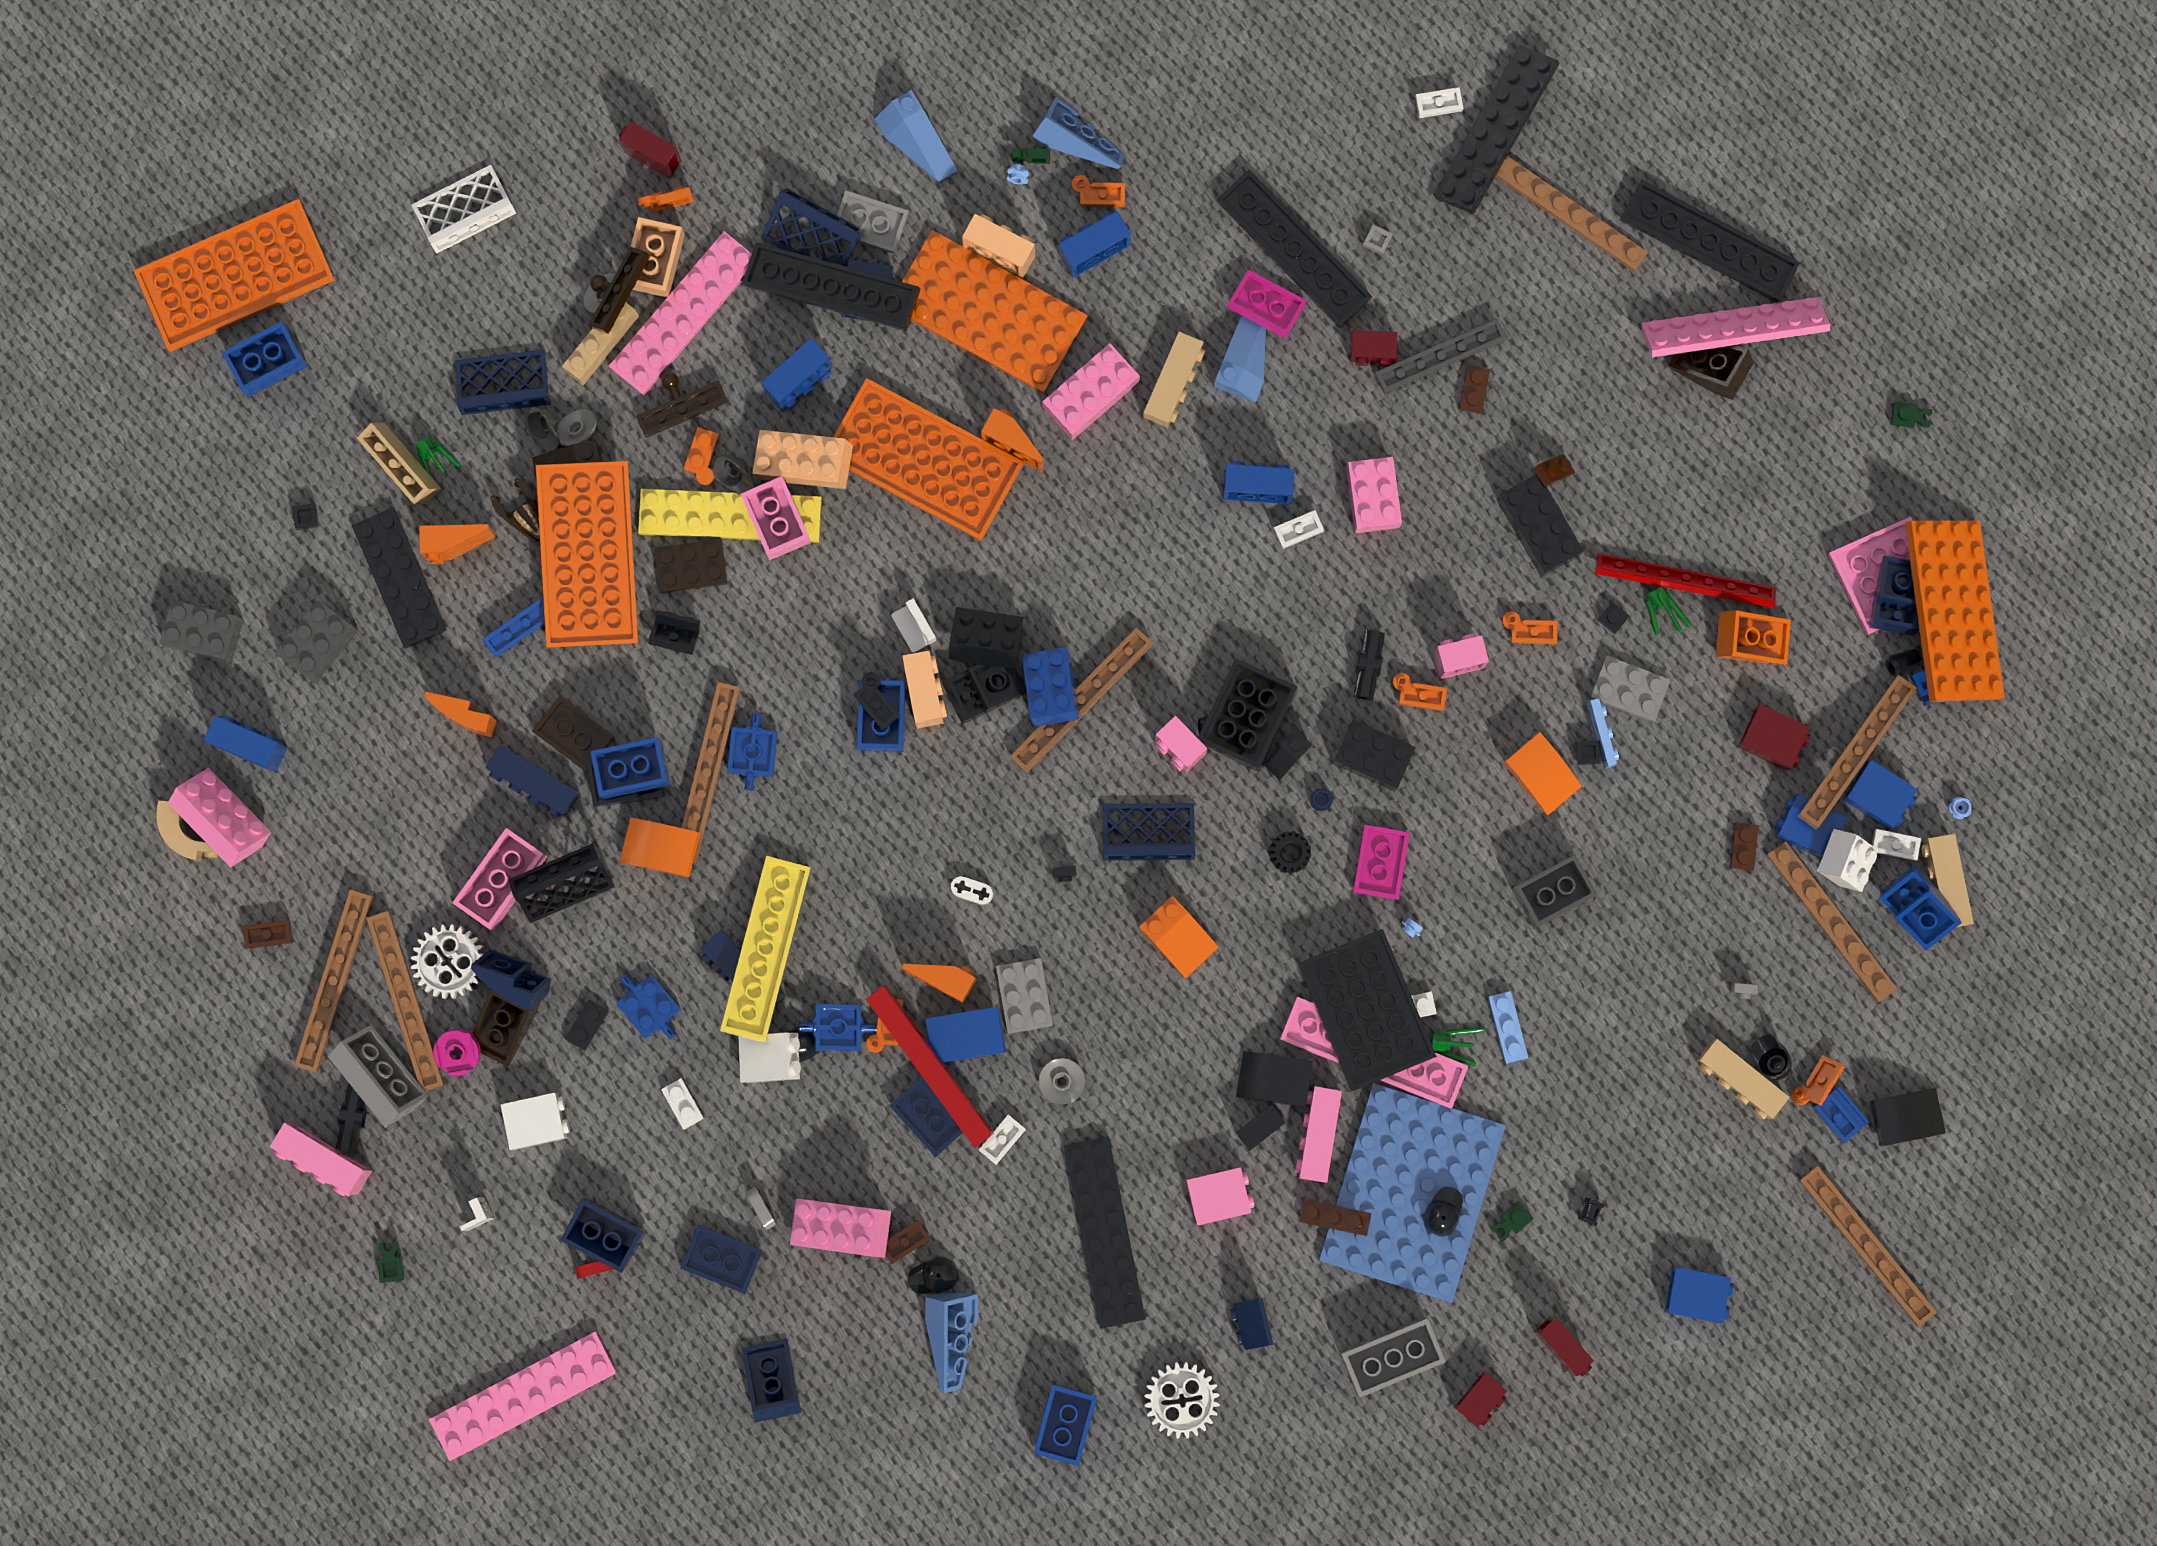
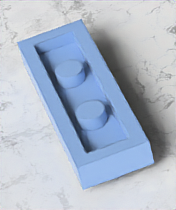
M1599 698L1590 700L1587 705L1596 738L1599 740L1605 769L1614 767L1617 764L1616 760H1619V755L1616 747H1612L1610 738H1613L1610 725H1606L1604 717L1607 716L1605 705L1600 703Z
M1511 991L1489 996L1488 1000L1505 1064L1527 1059L1528 1055Z

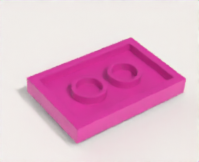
M1247 270L1230 299L1227 308L1286 339L1304 309L1307 300Z
M1364 825L1353 893L1399 900L1410 832Z

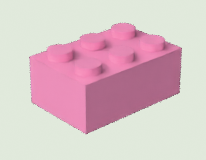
M1393 457L1348 462L1346 471L1355 533L1400 528L1402 519Z
M782 476L741 493V497L769 560L811 543Z

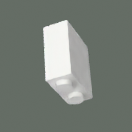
M798 1033L767 1034L765 1043L738 1036L740 1083L800 1079L801 1065L799 1062L800 1042Z
M550 1093L501 1104L510 1150L567 1139L566 1133H570L568 1120L563 1119L562 1110H565L564 1099L559 1097L558 1093Z

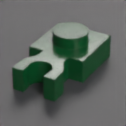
M1033 146V148H1028V150L1012 148V162L1025 161L1036 164H1050V149H1046L1044 146Z
M1895 401L1893 403L1890 425L1914 428L1915 423H1917L1921 427L1929 428L1931 422L1924 421L1923 415L1931 416L1933 410L1924 409L1917 411L1916 404Z
M1517 1201L1501 1215L1504 1221L1495 1224L1490 1229L1492 1232H1495L1498 1228H1502L1504 1234L1499 1240L1503 1242L1507 1239L1511 1230L1517 1234L1534 1218Z
M392 1241L393 1248L391 1251L386 1250L385 1242L379 1243V1249L384 1259H378L380 1283L404 1280L403 1257H396L399 1249L398 1241Z

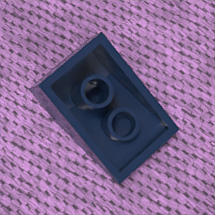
M788 1339L742 1348L755 1422L801 1413Z

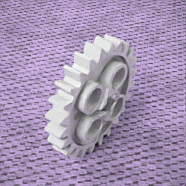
M451 924L449 930H447L445 925H441L440 932L433 927V935L425 932L426 940H417L421 947H413V950L418 953L417 956L411 957L412 960L417 961V964L412 965L411 968L418 970L413 977L422 978L418 985L424 986L427 984L425 992L429 993L434 989L433 996L435 997L440 992H442L443 999L448 997V993H450L453 999H456L457 992L465 996V988L473 991L472 982L480 984L476 978L477 975L471 969V964L483 955L479 951L484 946H476L479 938L470 939L473 932L468 931L464 934V927L462 926L456 931V927ZM453 939L456 947L453 951L448 952L445 945L447 941ZM437 945L441 948L445 956L453 958L451 960V963L462 974L461 978L457 976L456 972L452 969V967L448 965L444 966V964H446V960L436 950L435 947ZM436 954L438 957L437 963L434 966H429L428 957ZM468 957L470 960L469 967L461 969L460 960ZM445 972H450L452 975V980L448 984L442 982V975Z
M1175 1362V1369H1171L1167 1364V1372L1164 1373L1159 1369L1160 1377H1151L1155 1383L1154 1386H1146L1151 1390V1393L1144 1394V1397L1150 1399V1402L1144 1405L1145 1407L1152 1408L1147 1413V1416H1155L1152 1424L1160 1423V1432L1167 1428V1436H1170L1173 1431L1176 1432L1177 1439H1179L1181 1432H1184L1186 1438H1189L1190 1431H1193L1198 1436L1197 1428L1200 1427L1206 1431L1204 1423H1213L1209 1416H1217V1412L1212 1410L1213 1407L1220 1406L1218 1402L1214 1401V1398L1220 1396L1219 1393L1212 1392L1217 1385H1209L1212 1376L1204 1378L1205 1369H1202L1199 1373L1196 1372V1364L1191 1369H1188L1187 1362L1184 1363L1183 1368H1180L1178 1362ZM1190 1380L1198 1383V1390L1195 1393H1189L1185 1389L1186 1383ZM1165 1384L1175 1386V1393L1170 1397L1162 1393V1388ZM1179 1394H1183L1185 1398L1198 1395L1203 1397L1201 1400L1186 1401L1183 1407L1180 1403L1161 1404L1164 1400L1178 1399ZM1192 1404H1199L1201 1406L1202 1412L1199 1416L1194 1417L1189 1414V1407ZM1170 1407H1175L1179 1411L1178 1417L1174 1420L1168 1419L1165 1415L1166 1410Z

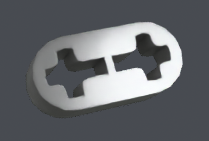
M755 1186L746 1191V1195L764 1228L768 1230L777 1225L758 1188Z

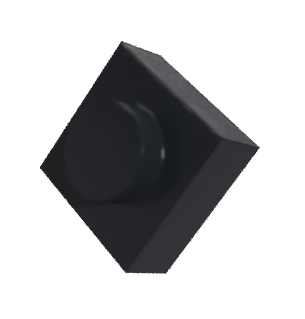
M315 503L292 507L296 530L319 527Z
M1611 602L1597 621L1615 634L1629 618V615L1615 603Z
M1599 740L1575 743L1577 765L1601 763Z
M1076 866L1053 868L1054 879H1058L1059 883L1071 882L1072 877H1076Z

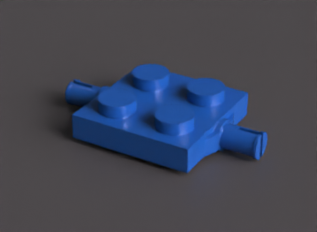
M755 713L751 714V726L745 728L732 727L727 772L744 776V790L754 791V778L760 776L774 777L778 732L761 728V714L758 713L757 716Z
M628 974L624 976L626 980L622 977L620 981L628 991L616 1005L643 1038L647 1039L651 1034L660 1030L664 1032L669 1040L673 1038L670 1033L676 1036L677 1033L671 1028L669 1022L681 1009L651 974L643 982L637 984L632 981Z
M815 1004L813 1021L799 1022L798 1024L799 1032H812L814 1051L859 1052L861 1051L863 1033H877V1029H868L876 1028V1023L863 1024L861 1005Z

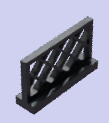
M594 843L508 879L513 897L520 904L530 923L615 887L598 855ZM594 867H597V869L595 870V872H593V871H587V870H590V869H592V868H594ZM573 876H576L574 881L566 880ZM583 876L591 877L588 883L580 882ZM597 879L607 881L601 885H594ZM552 885H555L553 890L545 889ZM561 885L570 887L567 892L559 891ZM576 888L584 889L580 894H573ZM531 894H534L531 899L524 898ZM540 894L548 896L546 902L537 900ZM555 897L563 898L559 903H552ZM533 906L542 907L540 911L531 914Z

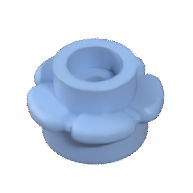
M1956 797L1949 804V811L1953 814L1954 818L1963 819V817H1968L1971 814V803L1966 798Z
M1409 917L1405 922L1402 921L1404 925L1403 931L1412 938L1415 934L1420 936L1419 933L1423 929L1420 925Z

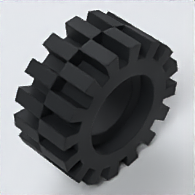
M1294 831L1279 834L1270 846L1269 856L1271 863L1283 873L1293 874L1304 869L1311 857V846L1308 844V840L1302 834H1297ZM1286 844L1295 845L1299 850L1298 858L1294 861L1285 860L1281 854L1283 846Z

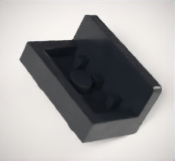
M657 610L648 644L693 655L700 634V621L692 617H683L668 611Z

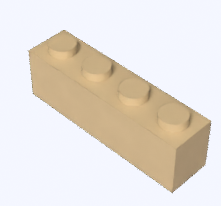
M625 302L609 334L592 328L562 365L565 372L581 385H584L639 318L637 311Z
M1178 332L1144 410L1143 418L1167 428L1170 422L1175 423L1179 414V410H1176L1178 403L1184 402L1188 393L1185 387L1188 382H1193L1197 372L1194 369L1197 361L1201 363L1206 350L1202 349L1203 341Z
M370 423L357 437L414 505L427 504L441 489L385 423Z
M1950 834L1923 840L1924 845H1921L1923 857L1927 858L1928 863L1926 876L1940 891L1962 921L1957 927L1974 924L1956 835Z
M1718 1039L1712 1040L1696 1060L1700 1064L1699 1069L1708 1076L1713 1074L1719 1079L1717 1083L1727 1091L1730 1088L1736 1093L1735 1098L1744 1105L1750 1104L1755 1108L1753 1112L1763 1120L1765 1118L1768 1120L1773 1119L1790 1098Z

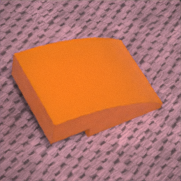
M425 691L424 696L450 720L471 732L494 738L497 720L491 715L477 712V707L470 701Z
M1541 732L1503 763L1547 816L1582 787L1570 768Z
M630 817L619 862L653 871L689 877L700 833Z

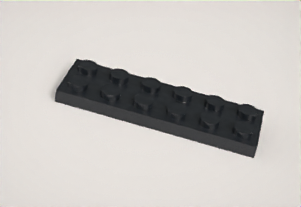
M390 508L351 525L405 649L447 631L395 509Z

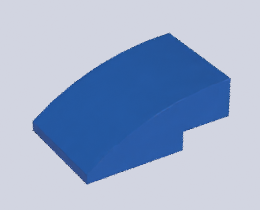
M1913 865L1880 892L1879 899L1895 914V919L1925 950L1932 947L1962 922L1940 891L1916 865Z
M999 1007L926 1019L929 1044L942 1063L1006 1053Z

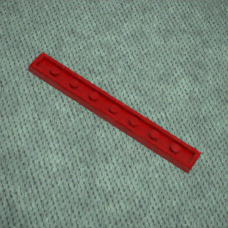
M1600 553L1596 557L1595 574L1770 608H1774L1776 602V587Z
M883 985L866 998L872 1009L973 1147L976 1148L991 1137L994 1132L887 986Z

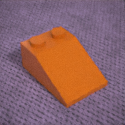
M993 408L981 431L982 440L1042 472L1044 469L1043 457L1015 419L1011 417L1012 414L1002 408L999 411Z
M488 524L419 526L420 554L427 561H430L431 564H444V561L452 560L495 538V532Z
M1737 610L1719 612L1716 657L1787 665L1791 620Z
M1173 896L1139 926V930L1185 979L1219 948Z
M903 964L901 967L903 971L964 1004L977 981L976 977H974V971L963 965L961 968L921 964Z

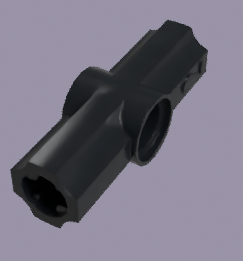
M1365 631L1362 653L1359 655L1356 671L1358 673L1354 690V697L1363 700L1374 699L1377 677L1380 675L1383 659L1381 654L1385 633L1381 631Z
M349 1082L345 1102L339 1112L338 1124L340 1128L335 1149L356 1153L360 1131L364 1127L367 1110L365 1102Z

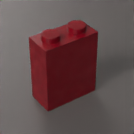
M632 121L620 131L619 141L624 153L671 179L682 161L677 147Z
M1760 704L1756 707L1738 748L1788 771L1792 766L1796 767L1801 758V755L1798 753L1802 746L1805 747L1811 736L1808 734L1810 727Z
M1550 1316L1533 1331L1571 1375L1584 1376L1591 1370L1592 1366L1590 1364L1594 1360L1556 1317Z

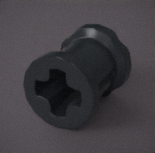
M1585 1197L1584 1201L1586 1204L1582 1214L1578 1216V1220L1597 1227V1218L1605 1204Z

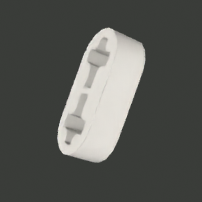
M961 876L956 877L951 883L952 893L959 898L980 905L988 904L993 898L992 889L987 884ZM961 881H964L965 886L971 888V891L963 890L961 893H958L955 884H960ZM985 888L989 897H984L983 901L979 900V895L974 894V890L982 891Z

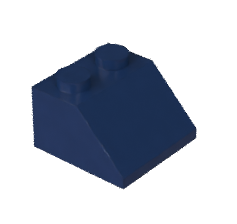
M1259 1297L1233 1303L1234 1309H1230L1233 1323L1238 1322L1240 1330L1236 1332L1238 1345H1243L1244 1350L1274 1345L1263 1298Z

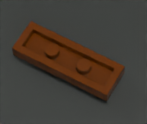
M1304 1199L1299 1222L1367 1236L1372 1213Z

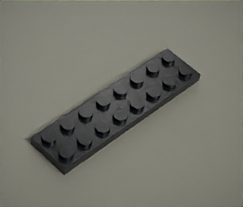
M1521 45L1518 46L1434 193L1435 199L1474 215L1559 66L1557 59Z
M1250 170L1245 172L1217 198L1216 202L1338 328H1341L1372 299V295Z
M1642 179L1620 218V221L1777 303L1780 302L1800 264L1799 261Z
M757 242L755 243L742 281L744 287L903 331L908 329L921 290L915 285Z
M1109 1137L1064 1145L1100 1329L1146 1320Z

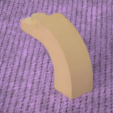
M158 800L157 826L161 837L173 851L181 856L200 862L202 860V853H204V857L218 858V854L206 842L195 841L187 834L184 819L168 804L169 801Z

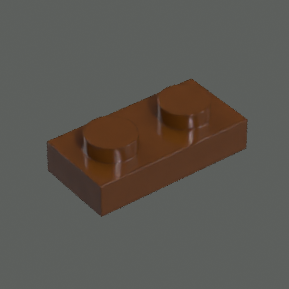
M1468 365L1459 410L1478 414L1482 413L1490 369Z
M1564 454L1542 462L1533 468L1544 487L1569 478L1575 473L1570 461Z
M1734 823L1730 861L1731 869L1754 871L1759 825Z
M290 920L243 926L245 949L293 943Z
M919 1219L887 1239L885 1255L891 1264L931 1239Z

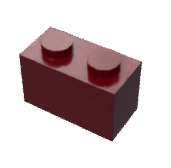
M1353 330L1351 334L1350 362H1355V365L1359 366L1378 363L1377 365L1381 367H1389L1391 364H1395L1397 359L1398 332Z
M1482 1372L1455 1405L1454 1409L1474 1426L1478 1427L1480 1424L1484 1426L1492 1416L1490 1414L1495 1406L1499 1408L1506 1400L1505 1393L1507 1390L1488 1374Z

